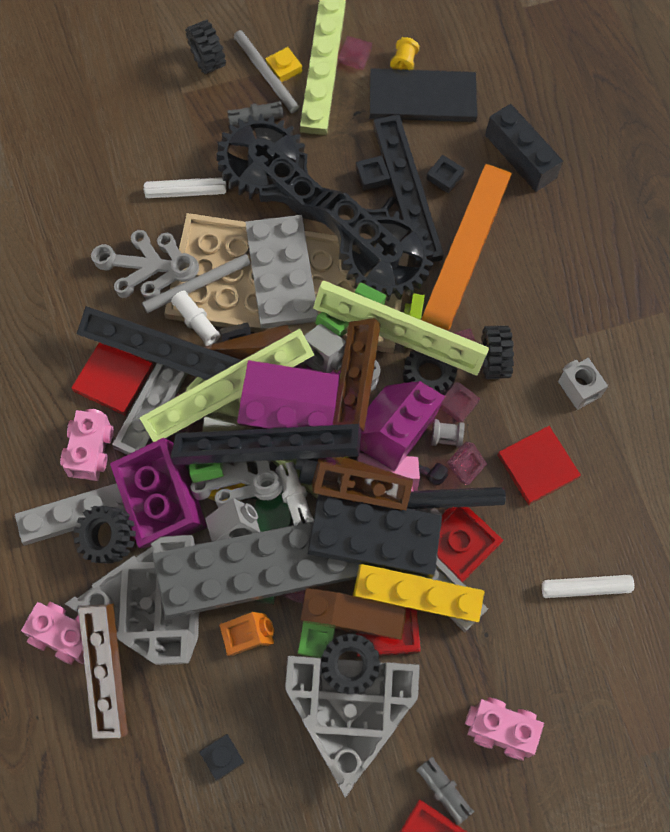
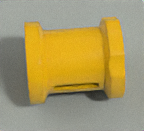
M402 37L397 41V52L391 59L390 64L392 69H414L413 59L415 54L418 53L420 46L412 38Z

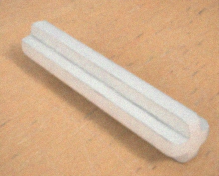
M222 178L149 181L144 183L146 198L225 194L227 190L226 181H223Z
M631 575L554 579L543 581L541 589L544 598L631 593L634 590V580Z

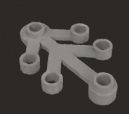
M144 230L135 231L131 235V241L134 247L141 250L145 257L115 254L112 247L106 244L95 247L91 253L94 264L101 270H110L114 266L139 269L128 277L120 278L115 282L114 289L121 298H127L132 295L134 286L159 271L166 273L154 281L145 282L141 286V293L146 300L159 295L161 289L176 280L185 282L193 279L199 271V264L196 258L189 254L181 253L176 246L173 235L170 233L161 234L157 239V244L161 251L169 254L172 261L160 259L150 244V239ZM144 238L142 241L137 242L138 239ZM170 241L168 244L163 245L164 242ZM123 286H127L126 289L120 290ZM154 289L153 292L147 293L148 290Z
M271 460L253 461L254 466L258 468L257 475L248 472L246 462H234V466L222 463L223 477L192 483L191 491L195 499L203 500L210 496L212 490L240 483L248 485L234 490L222 489L218 491L215 495L217 507L220 508L232 498L242 500L255 496L261 500L273 499L282 492L283 482L275 472L270 471L269 465Z

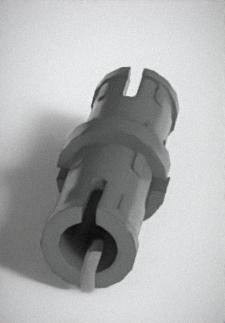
M281 101L264 105L254 103L251 104V107L227 110L229 125L231 124L235 127L238 126V119L248 123L249 115L253 117L254 121H258L260 114L263 115L264 121H268L271 116H274V120L284 118Z
M433 757L416 770L435 793L433 798L436 802L441 801L457 825L474 813V810L470 808L455 788L457 786L455 781H450Z

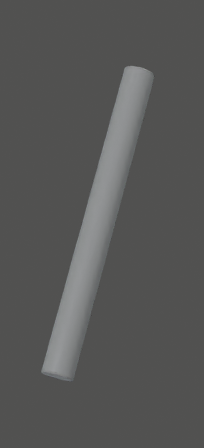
M243 31L236 32L234 35L235 40L290 113L297 112L299 105Z
M244 254L142 302V306L145 312L149 313L170 303L178 292L185 290L189 294L250 265V260L247 254Z

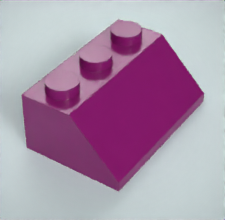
M248 360L237 423L264 428L332 425L339 375Z
M421 381L385 386L368 407L365 429L361 431L360 450L393 471H396L433 422L446 396Z
M164 437L110 463L125 510L130 515L128 519L132 520L135 524L132 530L136 531L135 539L138 548L152 546L151 543L160 537L192 535L207 528L199 502L192 494V482L186 466L173 464L171 454L174 443Z

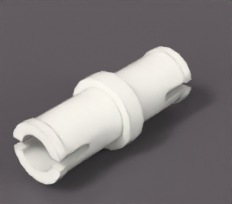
M185 290L178 292L172 298L171 303L185 318L184 322L187 327L193 328L206 346L212 345L220 338L221 334L206 318L207 313L205 310L198 308Z
M292 462L285 463L289 475H286L281 464L276 468V473L282 479L283 502L288 504L294 526L303 524L300 514H303L306 523L312 522L313 516L310 513L305 498L307 491L299 482L295 464Z

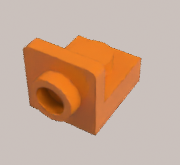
M251 612L220 624L227 655L234 656L261 645L269 646L274 644L272 636L274 634V627L265 613Z

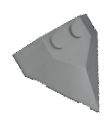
M193 536L160 537L151 543L152 547L139 556L131 557L92 584L93 588L77 598L75 596L65 603L78 613V607L113 604L118 640L155 665L189 664L198 640L199 612L165 619L153 562V553L195 545Z
M288 656L285 690L337 781L343 795L346 797L358 778L367 769L397 728L402 718L418 699L419 665L380 662L378 677L371 687L361 693L345 694L333 689L327 683L321 670V658ZM338 659L337 666L342 675L354 677L361 672L363 661Z

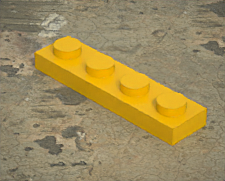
M359 564L353 596L479 622L484 590Z

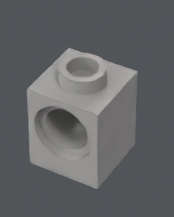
M321 323L304 335L314 353V356L303 361L306 365L315 371L330 373L334 369L339 370L342 367L346 344L344 339Z
M589 358L581 362L574 360L562 369L563 373L558 381L577 410L601 398L608 387ZM575 378L583 379L587 385L579 384Z
M235 498L230 499L205 518L212 542L260 532L257 522L258 515L255 509L250 504H244Z

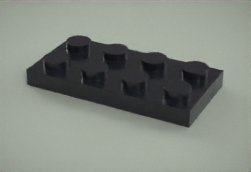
M318 494L308 554L432 579L435 576L442 515L412 509L405 511Z

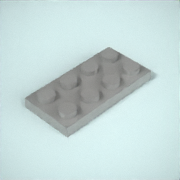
M302 215L245 222L261 329L315 322L318 310L313 309L316 297Z

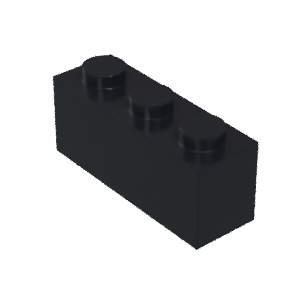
M511 103L489 117L485 136L535 192L557 179L563 160Z

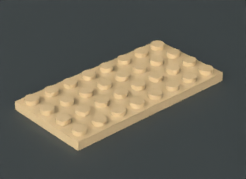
M187 213L179 251L196 258L199 264V271L195 277L244 254H247L251 263L245 222ZM305 231L315 297H317L323 280L355 293L354 284L356 279L347 280L346 277L349 270H342L341 268L345 260L339 259L340 246L338 237L336 235ZM402 254L399 265L407 266L409 254ZM251 264L188 294L198 308L205 310L207 313L206 318L213 326L226 328L248 322L251 332L272 329H261ZM176 280L171 283L170 289L185 282ZM391 294L390 300H385V306L400 311L402 298L398 300L395 294ZM171 302L166 304L165 319L185 321V318ZM315 322L289 325L288 328L291 333L300 328L303 335H306L317 325ZM347 333L341 337L345 341L347 338ZM379 336L377 351L394 353L395 342Z

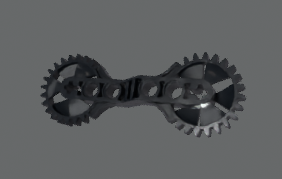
M260 114L258 121H254L253 117L249 115L248 123L238 119V128L231 124L229 125V134L223 132L222 142H218L216 161H218V171L222 172V180H230V189L238 186L239 196L245 191L249 192L250 200H252L255 194H258L260 202H283L297 215H302V218L325 224L338 237L340 246L339 259L345 260L341 268L342 270H349L346 277L347 280L356 279L355 289L361 282L385 294L386 301H389L391 294H395L396 298L401 300L403 291L411 296L414 291L413 287L416 289L421 288L423 281H426L430 274L428 271L433 266V262L430 260H432L434 252L429 250L432 241H423L427 231H417L419 222L410 225L408 223L410 220L409 215L403 220L399 219V211H396L394 216L390 217L387 209L372 210L362 208L347 193L321 187L308 174L307 153H304L305 144L300 143L301 135H293V126L285 129L284 120L275 124L274 116H271L268 121H264L263 115ZM230 146L249 147L248 159L244 160L228 152ZM282 173L285 174L286 177L281 178L278 177L276 174ZM302 191L305 192L307 195L300 196L296 194V192ZM347 215L350 217V220H343L339 216ZM360 234H368L371 236V239H364ZM402 254H409L420 259L421 266L407 267L399 265Z

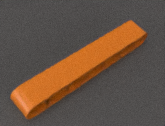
M485 164L427 303L422 321L447 331L450 330L509 184L511 172Z

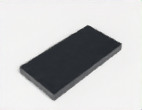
M370 68V119L400 115L401 120L476 122V72Z

